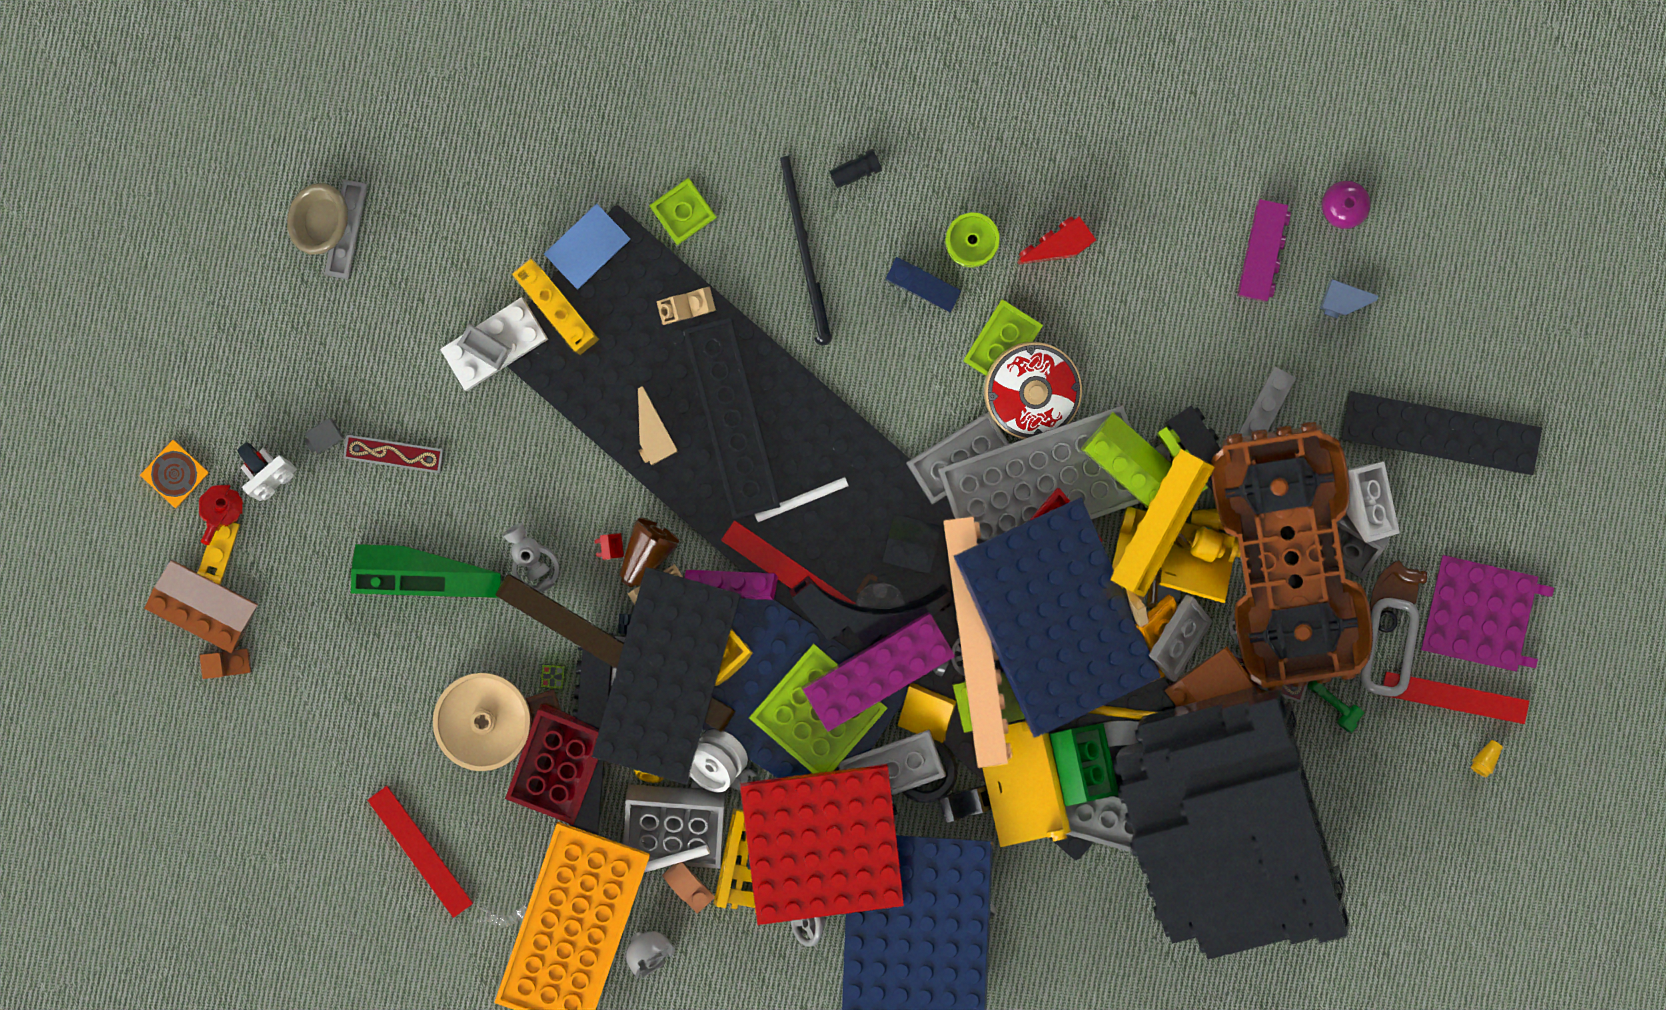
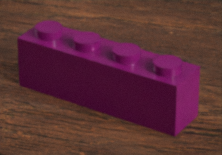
M1262 199L1257 201L1237 292L1238 297L1267 302L1269 297L1273 298L1276 286L1275 283H1272L1274 273L1278 274L1281 260L1277 259L1279 249L1283 250L1286 236L1282 235L1283 228L1288 226L1291 212L1287 211L1288 205Z

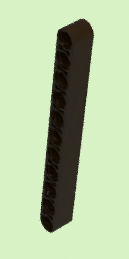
M510 574L506 575L495 594L497 597L617 669L624 642ZM712 696L705 723L724 732L736 711Z

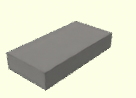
M472 324L468 325L457 344L497 370L501 369L512 350Z

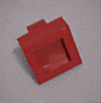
M621 533L600 535L599 539L594 540L595 544L601 543L602 552L596 553L597 557H602L603 560L624 557Z

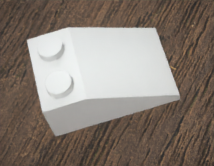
M1379 462L1348 469L1350 497L1347 515L1365 543L1399 534L1385 463Z

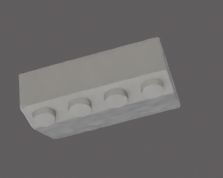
M628 784L625 806L624 845L650 853L648 861L708 845L710 854L684 861V863L689 867L720 869L726 791L713 792L700 789Z

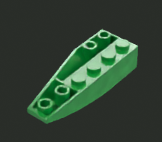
M355 544L351 568V594L499 598L495 594L501 585V573L407 546Z

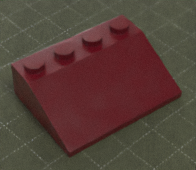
M541 704L505 799L574 825L598 759L593 758L592 754L599 730L563 711Z

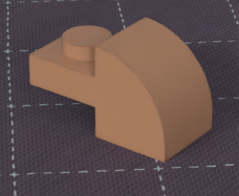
M684 862L672 865L662 875L674 892L697 914L715 898L714 894Z

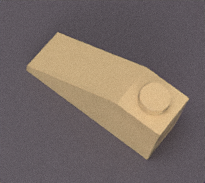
M642 386L638 388L639 436L642 447L638 451L645 463L650 461L651 465H654L678 452Z

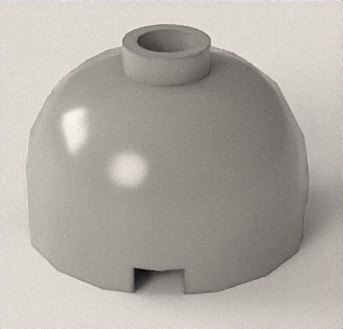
M640 931L630 938L631 943L627 947L625 955L630 970L636 978H639V974L645 977L663 966L665 961L662 959L667 954L671 958L675 952V947L660 932L648 931L642 933Z

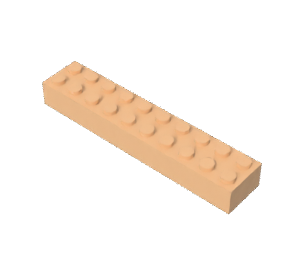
M974 517L945 520L944 529L977 766L982 768L1008 764V759L1012 758L1010 743H1005L1004 734L1009 732L1007 718L1002 719L1001 710L1005 709L1003 694H998L997 685L1002 684L1000 669H995L994 661L998 660V656L993 645H991L988 633L953 557L977 545V539H981L979 522H974Z

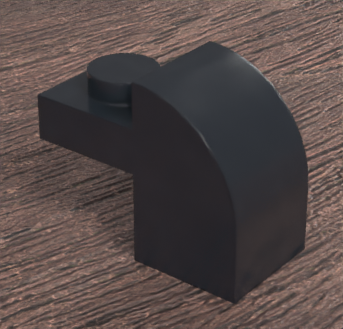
M986 785L954 792L940 799L941 811L946 823L992 809Z

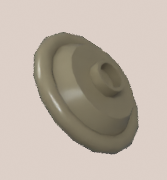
M326 183L311 184L302 189L292 201L287 215V229L291 241L300 251L310 255L324 254L334 248L343 237L348 224V208L344 197L335 187Z

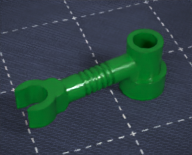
M1317 680L1310 681L1307 687L1342 713L1337 720V724L1352 734L1358 727L1357 723L1365 712L1354 704L1350 708L1321 683H1317Z

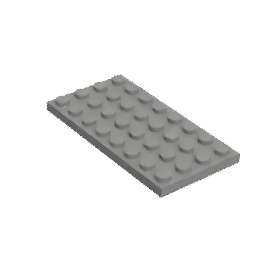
M1120 405L938 468L954 518L974 517V522H979L981 539H977L978 545L1028 522L1057 488H1060L1070 501L1081 497L1091 519L1140 503L1138 499L1080 449L1112 412L1130 426L1124 406Z

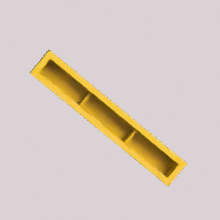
M1182 449L1180 450L1179 454L1173 459L1172 467L1167 476L1161 481L1160 489L1155 498L1151 500L1146 515L1139 522L1133 539L1127 544L1120 563L1114 568L1113 576L1110 580L1139 596L1145 597L1215 468L1214 466Z

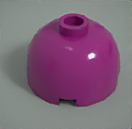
M1340 181L1333 184L1325 191L1321 200L1323 215L1332 226L1339 229H1352L1359 226L1368 217L1371 209V200L1368 192L1354 181Z

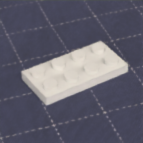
M522 297L476 326L512 349L501 369L548 340L525 299ZM460 336L440 350L464 390L468 391L500 370L495 369L458 346L457 344L462 337Z

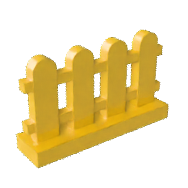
M733 808L713 902L716 907L726 908L727 903H731L730 908L737 909L738 905L755 908L753 892L741 890L743 881L752 883L751 870L746 866L748 860L746 835L744 841L740 840L742 831L746 832L744 813L741 809ZM737 855L741 856L740 864H735ZM732 879H736L735 888H730Z

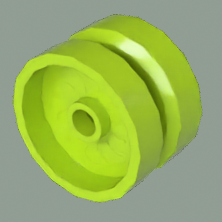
M969 212L960 215L952 221L946 232L945 246L954 262L963 267L976 268L985 265L994 257L999 247L1000 236L997 226L989 217L981 213ZM970 235L977 239L975 244L968 242Z

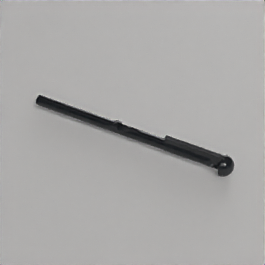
M784 156L780 158L818 333V337L814 338L818 345L825 346L831 342L832 334H830L820 283L816 282L807 242L808 234L804 228L789 156Z

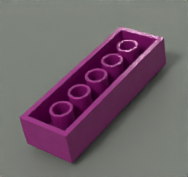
M927 612L802 686V690L828 732L952 659L955 655L933 617Z

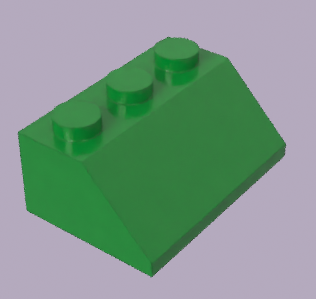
M1104 723L1050 734L1065 806L1119 795Z

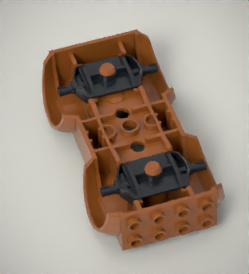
M1315 421L1302 423L1301 428L1291 429V425L1277 427L1276 432L1267 433L1266 429L1252 431L1251 436L1242 437V433L1228 435V438L1223 440V448L1211 460V465L1215 467L1211 473V480L1217 512L1225 532L1238 537L1247 594L1236 602L1234 612L1241 657L1250 678L1262 685V688L1268 687L1269 691L1282 689V685L1286 684L1300 687L1307 685V681L1317 680V683H1326L1332 681L1331 678L1341 676L1343 680L1355 678L1356 674H1360V670L1368 663L1372 653L1373 627L1369 602L1361 584L1346 579L1337 521L1346 515L1349 506L1350 488L1346 458L1337 438L1322 432L1321 424L1316 425ZM1291 526L1295 530V536L1291 540H1285L1281 537L1280 531L1283 527ZM1287 552H1296L1299 560L1295 564L1287 563L1284 559ZM1293 574H1298L1302 577L1303 584L1299 588H1292L1288 583L1289 577Z

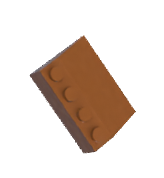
M1226 646L1180 676L1176 682L1174 681L1164 691L1176 707L1255 687L1256 684ZM1256 686L1257 693L1262 694V692Z

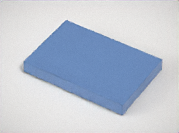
M596 204L551 246L544 255L578 290L631 239Z

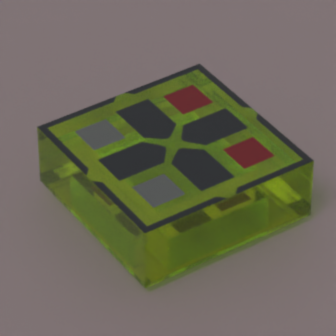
M542 663L540 688L564 690L566 665Z

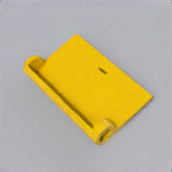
M1130 506L1126 507L1114 554L1113 570L1120 563L1127 544L1133 539L1137 526L1143 520L1147 511ZM1185 522L1180 533L1189 541L1195 529L1199 530L1201 526ZM1218 532L1224 537L1223 544L1226 545V550L1221 558H1216L1213 562H1206L1193 556L1189 550L1182 549L1173 544L1161 565L1162 577L1161 583L1158 585L1225 603L1232 565L1235 557L1240 558L1241 555L1238 537Z
M1027 721L1008 725L1009 733L1004 734L1005 743H1010L1012 758L1008 759V764L982 767L1000 847L1045 837H1052L1053 841L1066 839L1067 833H1071L1049 732L1034 738Z

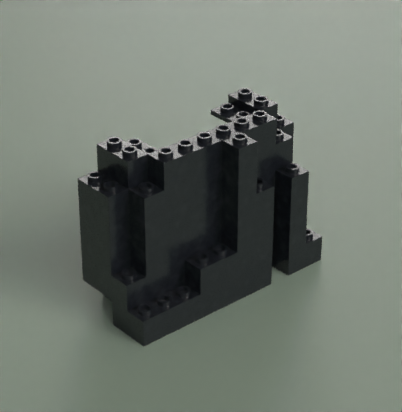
M1255 686L1142 716L1137 726L1138 729L1135 730L1138 743L1121 747L1114 761L1117 775L1121 774L1123 780L1120 786L1121 789L1118 790L1119 798L1122 804H1126L1128 811L1125 813L1128 827H1133L1134 831L1132 842H1130L1131 853L1133 857L1137 856L1142 873L1147 874L1149 882L1146 883L1149 896L1154 897L1156 906H1153L1156 920H1161L1166 937H1170L1172 944L1197 938L1200 951L1206 954L1207 960L1290 939L1291 945L1313 939H1317L1318 944L1348 937L1350 921L1344 904L1345 882L1340 865L1333 866L1295 739L1298 727L1291 702L1285 704L1281 689L1258 694Z

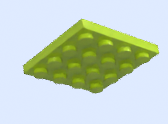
M814 643L749 716L756 725L813 774L833 771L888 709L879 701L827 732L803 692L802 686L838 666V664Z

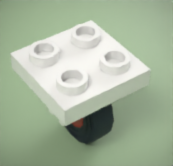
M248 442L241 445L237 450L244 461L241 469L250 479L242 488L247 495L259 501L270 498L275 493L274 489L281 483L289 482L294 476L293 473L297 470L285 458L278 456L273 459L266 450L262 448L260 451H257Z

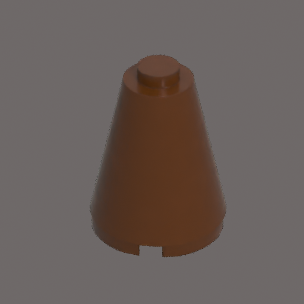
M639 517L634 524L619 573L622 577L621 581L632 588L634 586H641L646 567L656 570L679 544V539L665 527L662 530L656 527V522L644 517Z

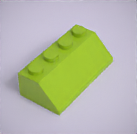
M1114 412L1106 418L1080 448L1148 509L1151 500L1155 498L1160 489L1161 481L1167 476L1172 467V464Z

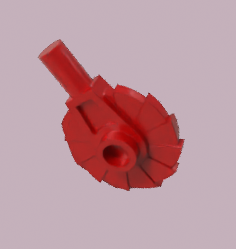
M231 485L212 486L199 498V516L206 521L207 525L201 539V543L205 545H210L215 532L219 531L222 526L225 525L226 527L233 522L236 523L240 514H243V500L237 491L230 489Z

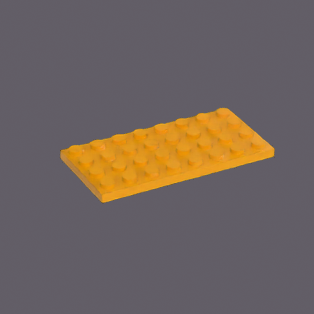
M557 822L494 1003L513 1010H596L650 853Z

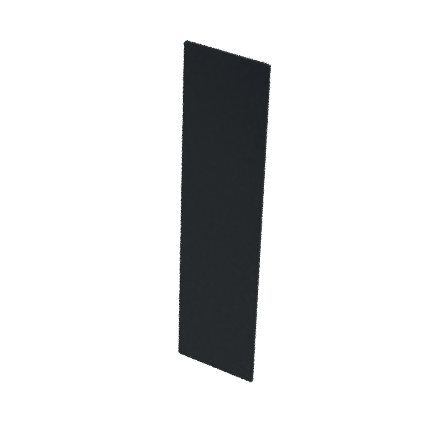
M618 205L614 206L607 215L631 240L578 290L559 270L551 278V281L599 340L581 355L576 353L532 300L528 306L548 340L507 365V367L743 572L768 573L721 541L734 520L855 602V605L866 607L899 606L921 599L943 585L946 586L954 598L944 521L955 518L947 495L931 504L906 462L911 460L624 209ZM710 287L716 311L666 325L662 324L657 301ZM731 318L779 503L844 477L847 480L848 487L760 522L757 521L755 514L733 519L683 330ZM642 386L678 452L654 465H651L650 461L645 463L638 451L642 449L639 436L638 388ZM894 514L941 526L930 574L882 562ZM870 572L878 577V580L875 582L870 579L863 589L866 594L861 596L856 591ZM778 580L774 599L816 627L792 599L789 592L791 588ZM881 589H886L877 605H875V597L877 596L879 591ZM954 600L951 601V605L946 610L939 611L933 616L935 623L951 649L959 638ZM849 626L845 627V631L839 637H833V639L856 654L873 645L870 643L865 646ZM883 632L882 637L878 641L887 637L888 634L886 632ZM955 651L956 657L962 655L961 652ZM998 658L994 665L995 669H1000V672H1003V667ZM950 659L942 677L936 675L932 670L911 683L956 701L952 684L965 681V676L961 675L954 668ZM963 660L957 661L958 666L963 664ZM1163 678L1148 683L1104 705L1151 712H1161L1176 708V705L1164 691L1170 684ZM905 700L903 701V703H902L901 706L899 707L901 710H902V708H903V705H904ZM956 703L943 743L952 751L956 758L985 782L983 769L977 766L973 731L963 732ZM1086 713L1055 728V731L1057 733L1110 721L1140 722V720ZM1019 720L1012 721V722H1008L1007 724H1008V725H1010V724H1015V723H1017ZM1127 745L1109 747L1118 790L1121 789L1120 786L1123 780L1121 774L1117 775L1114 761L1121 747ZM1067 835L1066 839L1053 841L1074 860H1079L1094 843L1093 841Z

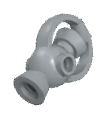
M518 523L502 534L509 543H513L511 547L513 559L512 574L523 581L517 572L518 564L522 567H528L527 576L529 581L543 576L550 568L544 562H539L538 560L541 552L548 555L554 563L553 576L537 583L536 586L528 584L534 589L543 592L554 586V582L559 575L558 559L549 548L539 545L536 540L530 537H525L523 523Z

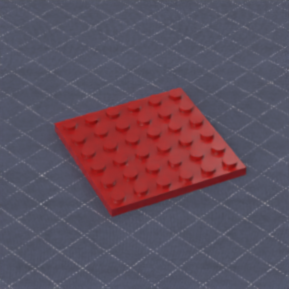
M887 764L740 783L757 925L904 906Z

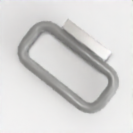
M1383 598L1376 602L1371 611L1373 647L1368 663L1361 670V682L1368 692L1391 697L1402 694L1408 687L1420 616L1417 607L1412 602L1396 598ZM1386 607L1406 610L1410 615L1400 681L1395 687L1374 684L1370 678L1382 610Z

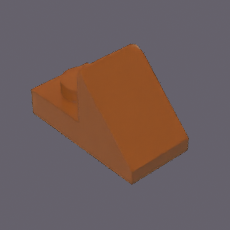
M248 648L234 650L232 653L224 651L199 655L203 679L252 672Z

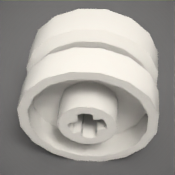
M717 729L707 730L700 738L690 776L701 787L709 791H726L747 766L748 757L741 743L729 733L721 732Z

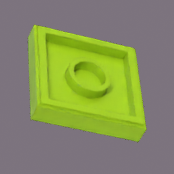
M689 177L649 205L677 246L717 218Z

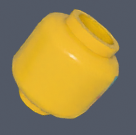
M1201 527L1199 530L1195 529L1188 541L1192 546L1191 554L1206 562H1213L1216 558H1221L1226 550V545L1223 544V535L1208 527Z

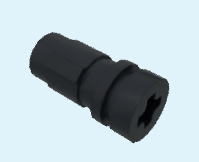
M873 149L866 151L865 155L861 153L858 155L859 158L845 162L829 171L837 189L860 180V178L866 175L870 177L873 172L876 174L883 171Z

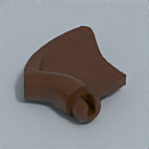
M1400 560L1391 563L1382 571L1375 582L1370 600V610L1372 611L1376 602L1383 598H1396L1416 604L1418 584H1425L1427 582V572L1406 568Z

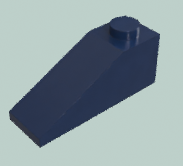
M898 257L895 258L885 281L950 313L961 293V290Z

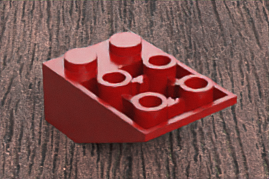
M1071 216L1059 225L1060 230L1054 234L1051 230L1039 239L1041 244L1034 248L1031 244L1019 254L1021 258L1017 263L1022 265L1073 258L1092 245L1096 239L1080 216L1076 219Z

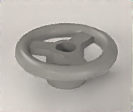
M825 917L791 921L792 930L797 940L804 946L811 947L816 945L822 936ZM799 926H802L807 931L810 939L803 936Z

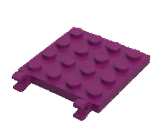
M1442 555L1420 650L1517 672L1518 665L1536 669L1538 659L1522 656L1521 651L1534 594L1552 597L1554 587L1537 584L1538 576Z

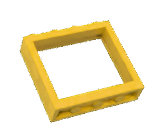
M530 259L512 274L576 353L581 355L599 340L534 260Z

